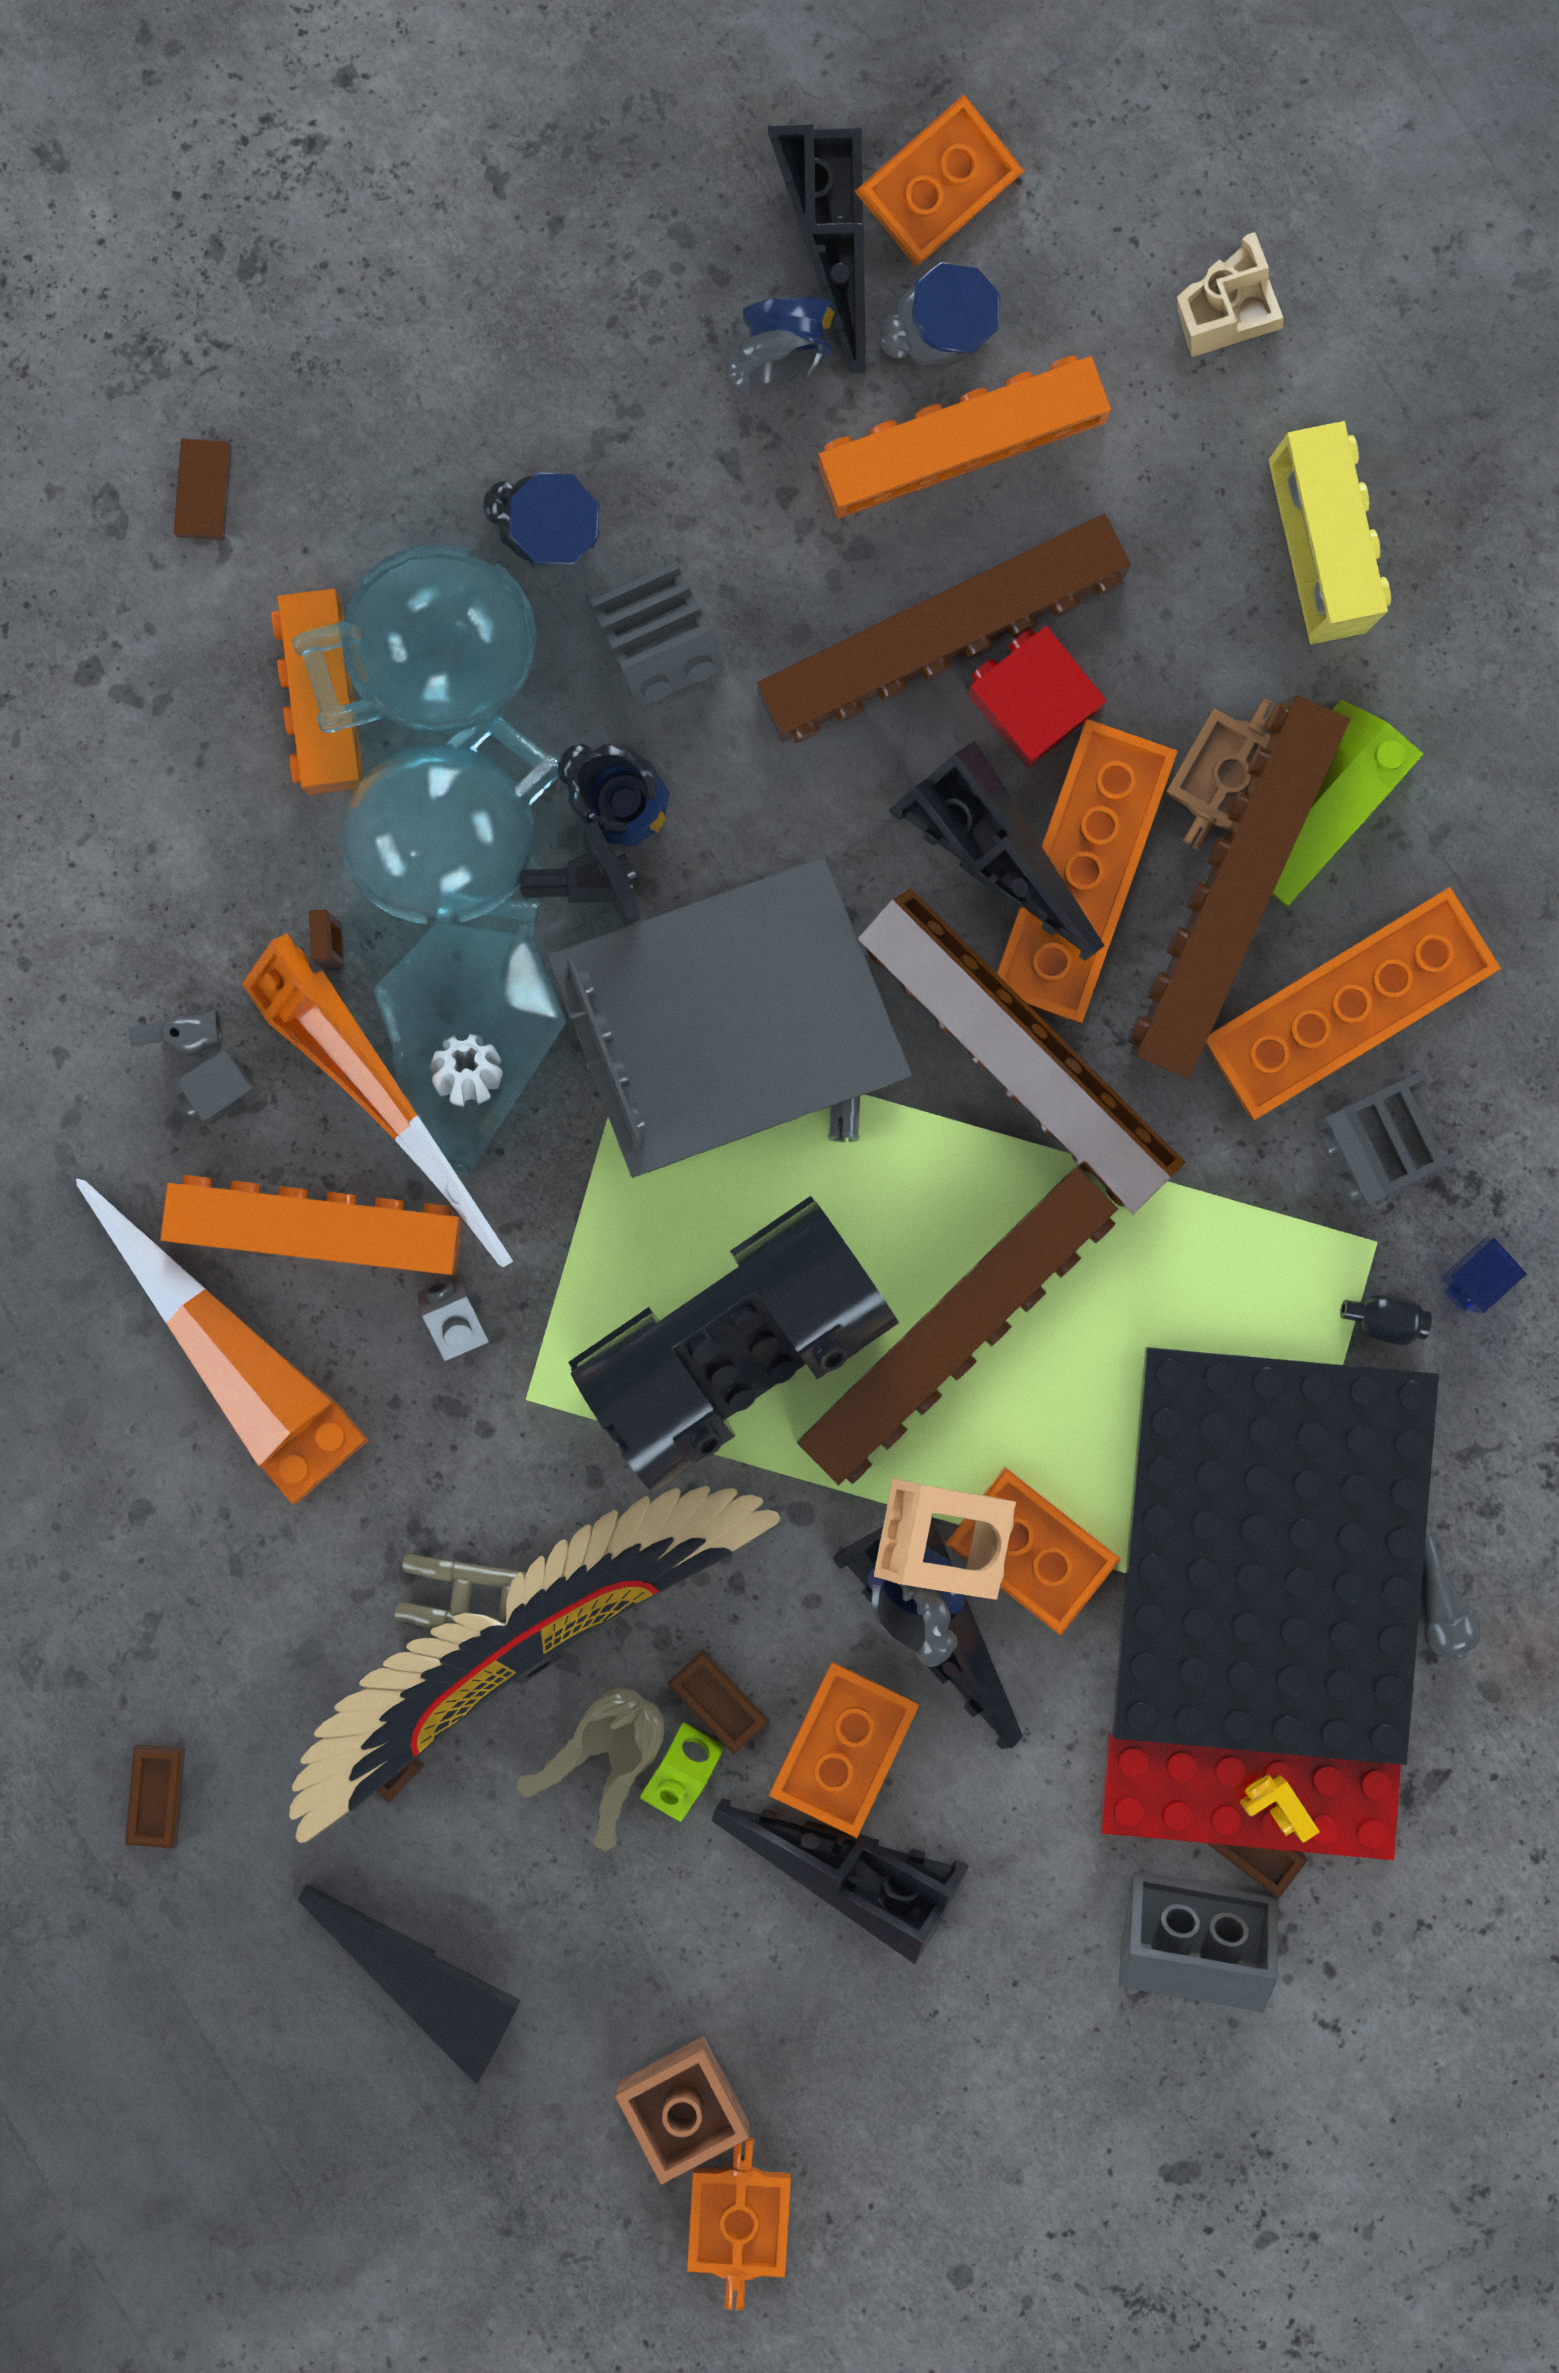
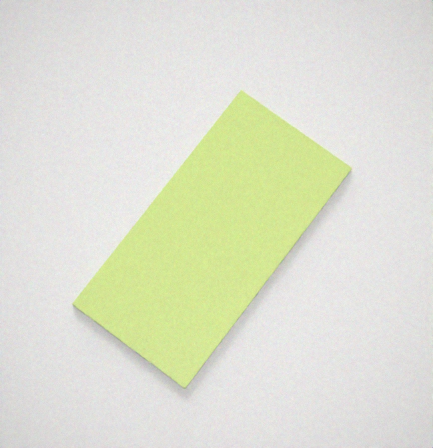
M865 1094L860 1096L858 1132L860 1137L857 1142H849V1138H845V1142L828 1140L831 1107L635 1178L630 1176L608 1117L526 1400L597 1420L570 1374L572 1371L568 1362L648 1307H650L659 1320L665 1318L739 1267L730 1252L733 1248L809 1196H812L870 1277L899 1321V1324L851 1356L841 1367L828 1372L818 1380L809 1367L804 1365L788 1381L775 1385L756 1398L749 1408L736 1412L727 1418L736 1436L722 1445L714 1455L884 1504H888L893 1478L983 1495L1002 1469L1006 1467L1121 1558L1113 1570L1126 1573L1145 1347L1343 1365L1355 1321L1342 1319L1340 1317V1308L1345 1299L1361 1302L1378 1242L1168 1181L1137 1212L1132 1214L1126 1207L1117 1205L1107 1194L1106 1187L1092 1173L1082 1170L1074 1162L1071 1153ZM1078 1167L1118 1208L1110 1217L1116 1223L1115 1226L1096 1244L1089 1238L1076 1251L1081 1259L1062 1278L1054 1272L1041 1285L1046 1294L1027 1312L1019 1307L1006 1320L1012 1327L998 1342L991 1347L984 1341L971 1354L977 1362L958 1381L950 1375L937 1388L942 1394L941 1398L923 1415L915 1410L902 1423L908 1430L888 1450L880 1444L867 1457L873 1463L872 1466L855 1483L851 1484L845 1479L838 1486L797 1444V1440L1073 1168ZM932 1513L933 1518L957 1525L964 1519Z

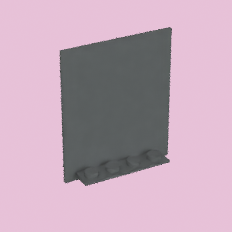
M824 857L548 955L568 1009L569 1018L573 1022L587 1059V1068L590 1069L604 1104L606 1111L604 1117H609L632 1178L908 1079L912 1075L869 969L870 964H867Z

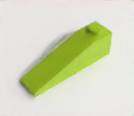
M1342 699L1332 711L1351 720L1272 894L1286 907L1291 904L1424 754L1388 722Z

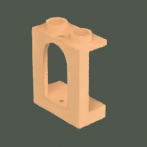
M893 1478L874 1577L902 1585L997 1600L1000 1583L1004 1576V1562L1009 1536L1013 1529L1016 1502ZM932 1513L976 1520L967 1569L923 1562Z

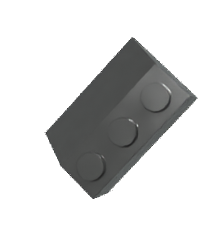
M1134 1872L1121 1940L1119 1987L1264 2012L1277 1982L1278 1898L1270 1895Z

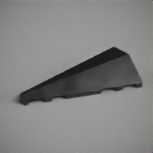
M814 124L768 125V136L823 297L831 301L832 310L835 311L832 323L849 373L865 374L863 201L855 193V190L862 185V128H814Z
M975 741L953 754L927 779L917 784L889 809V812L896 819L906 818L923 831L924 835L922 838L932 846L940 844L961 860L959 864L961 868L1015 909L1023 907L1043 922L1041 928L1051 936L1059 934L1081 951L1079 957L1084 961L1105 946Z
M932 1517L926 1546L951 1562ZM883 1527L838 1551L833 1557L835 1564L840 1569L848 1566L865 1585L861 1593L870 1603L872 1602V1590L868 1585L867 1577L870 1570L875 1569ZM965 1597L962 1613L950 1614L951 1620L948 1629L957 1636V1647L946 1661L938 1666L928 1668L943 1684L949 1680L967 1699L964 1708L972 1717L980 1714L999 1735L996 1744L1001 1749L1014 1748L1023 1735Z
M724 1798L715 1808L711 1820L913 1964H916L935 1934L969 1867L966 1863L958 1860L949 1865L925 1858L926 1852L912 1849L908 1854L879 1846L878 1839L860 1834L856 1838L837 1828L811 1821H806L803 1826L777 1819V1812L763 1809L761 1814L734 1808L731 1807V1800Z
M306 1884L298 1901L472 2081L478 2083L505 2034L520 2000L434 1955L435 1950Z

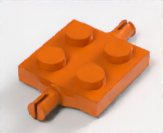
M752 2137L745 2141L744 2156H742V2142L734 2146L733 2166L722 2169L693 2168L687 2272L712 2273L726 2279L724 2308L732 2310L733 2292L736 2290V2311L745 2308L746 2280L760 2276L785 2278L791 2173L768 2172L752 2167L753 2145L755 2139Z

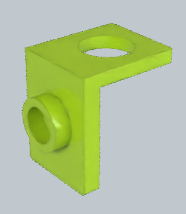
M683 1722L664 1759L644 1788L640 1799L681 1822L705 1787L724 1749V1745ZM694 1742L699 1744L705 1750L707 1760L696 1762L689 1759L683 1751V1743Z

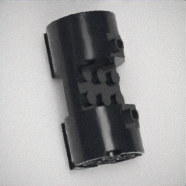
M809 1196L733 1248L730 1252L739 1267L665 1318L659 1320L650 1307H648L568 1362L572 1371L570 1374L602 1428L607 1430L610 1437L622 1451L621 1455L650 1491H656L703 1458L716 1453L722 1445L736 1436L727 1418L736 1412L749 1408L756 1398L775 1385L788 1381L801 1367L807 1365L818 1380L828 1372L841 1367L851 1356L899 1324V1321L870 1277L812 1196Z

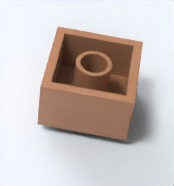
M705 2036L619 2080L617 2083L615 2098L661 2185L749 2139L750 2123Z

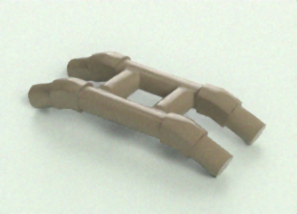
M408 1553L404 1556L402 1562V1570L405 1573L437 1580L454 1581L450 1610L399 1602L395 1609V1618L398 1621L427 1628H435L445 1623L458 1624L454 1621L453 1617L469 1613L473 1584L502 1588L498 1617H488L501 1623H506V1600L511 1582L519 1572H522L525 1576L527 1572L461 1563Z

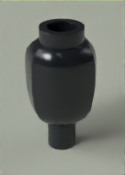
M1375 1295L1369 1297L1363 1303L1345 1299L1340 1308V1317L1342 1319L1359 1322L1364 1332L1370 1337L1388 1343L1408 1345L1416 1338L1425 1340L1431 1329V1312L1422 1310L1417 1302L1407 1298Z

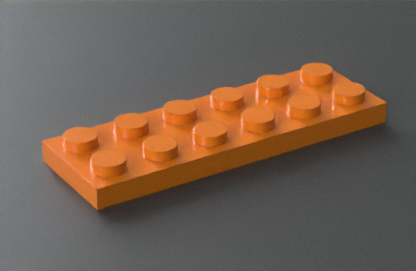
M1086 719L1041 846L1105 946L1084 961L1079 957L1081 951L1059 934L1051 936L1041 928L1043 925L1041 920L1025 908H1019L997 974L1031 1008L1079 1025L1082 1024L1178 750Z
M1449 887L1212 1032L1208 1036L1205 1047L1251 1121H1254L1499 971L1501 967L1455 893Z

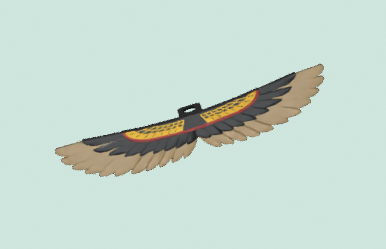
M705 1485L690 1490L682 1497H680L681 1490L674 1488L664 1492L651 1503L650 1498L644 1496L632 1504L620 1518H618V1511L613 1510L603 1515L594 1524L593 1529L589 1524L579 1529L572 1537L570 1544H568L566 1539L558 1542L550 1553L547 1563L543 1556H539L529 1566L526 1576L519 1572L511 1582L506 1600V1623H501L485 1615L463 1613L453 1617L454 1621L458 1624L445 1623L431 1629L430 1633L437 1638H422L409 1642L406 1648L411 1652L392 1655L383 1662V1666L388 1668H379L366 1675L359 1684L368 1688L349 1695L338 1702L334 1708L339 1713L324 1721L315 1730L314 1736L323 1739L312 1745L302 1756L300 1763L309 1765L297 1776L292 1785L293 1791L303 1790L294 1798L290 1805L289 1813L291 1820L304 1816L297 1827V1841L300 1843L308 1842L346 1813L357 1809L452 1727L513 1682L523 1684L561 1659V1655L558 1652L564 1647L621 1613L732 1556L735 1550L777 1525L781 1520L778 1512L771 1510L756 1511L763 1505V1499L752 1494L742 1495L734 1499L738 1494V1491L734 1488L721 1489L709 1495L710 1487Z

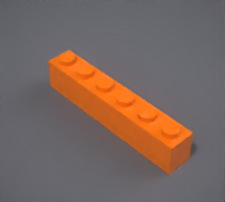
M1075 355L1068 356L1054 362L1050 366V371L1033 376L1032 372H1023L1009 378L1005 382V387L988 392L986 388L975 389L960 397V403L946 408H942L941 404L931 405L915 413V419L898 425L896 420H890L874 426L869 431L870 435L852 441L850 436H846L829 442L824 446L825 451L820 452L818 455V468L837 519L1106 424L1111 407L1092 356L1080 360Z
M183 1175L182 1184L167 1183L160 1241L457 1275L463 1218L452 1216V1206L424 1203L423 1212L403 1210L404 1201L376 1197L374 1207L355 1205L356 1195L327 1192L326 1201L307 1199V1189L279 1186L278 1195L259 1193L260 1184L232 1180L230 1190L211 1188L212 1178Z

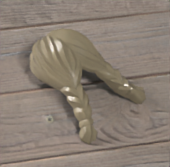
M618 1687L606 1691L598 1696L581 1714L574 1738L568 1741L566 1747L559 1750L554 1759L548 1761L543 1771L520 1776L516 1781V1791L524 1798L533 1797L541 1790L548 1789L550 1786L561 1782L563 1777L572 1772L574 1767L584 1763L590 1755L608 1752L612 1771L607 1777V1782L603 1789V1798L599 1807V1829L594 1836L593 1843L595 1848H600L606 1853L616 1846L618 1839L615 1833L616 1820L621 1814L622 1803L628 1797L630 1786L635 1782L636 1776L651 1765L660 1750L664 1739V1718L662 1713L654 1703L644 1700L634 1690Z

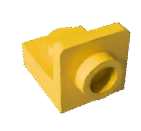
M1270 1775L1264 1776L1246 1788L1245 1792L1248 1796L1242 1799L1240 1804L1249 1816L1255 1815L1275 1802L1276 1807L1270 1810V1813L1285 1836L1294 1832L1304 1843L1320 1833L1288 1782L1281 1775L1275 1779H1272Z

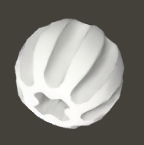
M469 1034L468 1039L464 1041H458L455 1035L443 1042L445 1051H435L430 1066L431 1071L434 1073L431 1082L440 1096L450 1094L449 1101L454 1105L464 1107L465 1102L469 1099L476 1100L478 1105L489 1100L491 1095L488 1089H498L503 1075L502 1069L498 1067L502 1059L492 1044L483 1046V1038L473 1034Z

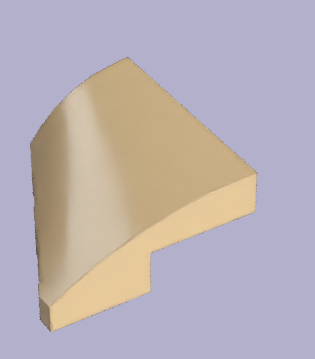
M1255 232L1247 234L1242 239V247L1225 262L1219 259L1208 269L1207 275L1203 280L1192 283L1176 297L1180 321L1191 357L1283 329L1284 317L1269 281V267Z

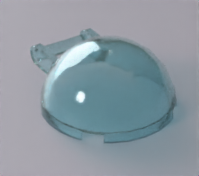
M430 544L410 547L385 557L359 579L360 587L346 608L345 621L300 633L292 640L296 654L303 656L321 712L317 716V721L322 732H335L387 718L395 724L415 731L443 734L468 730L487 722L512 702L523 687L531 670L537 632L532 607L522 587L505 568L498 563L493 567L480 559L470 556V549ZM342 646L346 670L363 700L339 706L322 652Z
M492 704L483 708L447 743L430 742L411 745L391 753L374 765L358 784L345 809L341 834L343 859L355 885L373 904L393 916L416 923L427 924V917L457 916L459 923L492 911L514 893L520 885L522 870L529 868L535 851L534 820L529 805L558 779V766L561 757L556 753L548 755L502 719V711ZM490 734L535 768L519 784L494 760L475 750Z

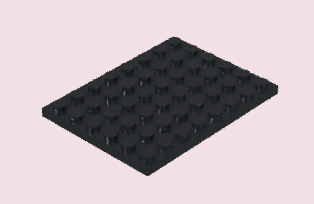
M1145 1347L1112 1727L1113 1738L1407 1765L1439 1374Z

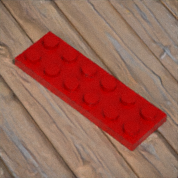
M1108 1733L1100 1832L1102 1834L1394 1860L1401 1764L1115 1739L1112 1737V1734ZM1270 1775L1272 1779H1275L1281 1775L1288 1782L1320 1833L1304 1843L1294 1832L1285 1836L1270 1813V1810L1276 1807L1275 1802L1255 1815L1249 1816L1240 1804V1801L1248 1796L1245 1792L1246 1788L1264 1776Z

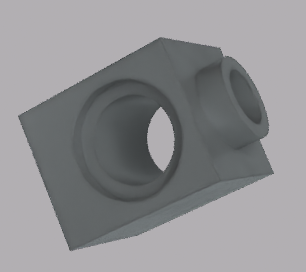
M223 1049L176 1080L183 1091L177 1097L188 1115L193 1120L200 1117L203 1122L210 1124L259 1093V1090L234 1052Z

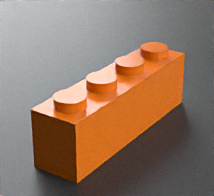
M335 588L277 596L279 611H272L271 616L276 641L283 640L285 658L278 659L277 666L281 687H289L291 706H284L283 714L287 734L295 735L297 753L289 755L292 780L294 783L300 782L301 788L308 795L365 788L342 599Z

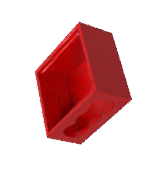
M1047 626L1043 627L1036 634L1031 628L1026 630L1008 646L1012 653L998 664L992 658L979 667L971 675L974 683L970 685L968 692L971 700L1027 769L1084 725L1086 719L1090 720L1099 713L1107 702L1105 697Z

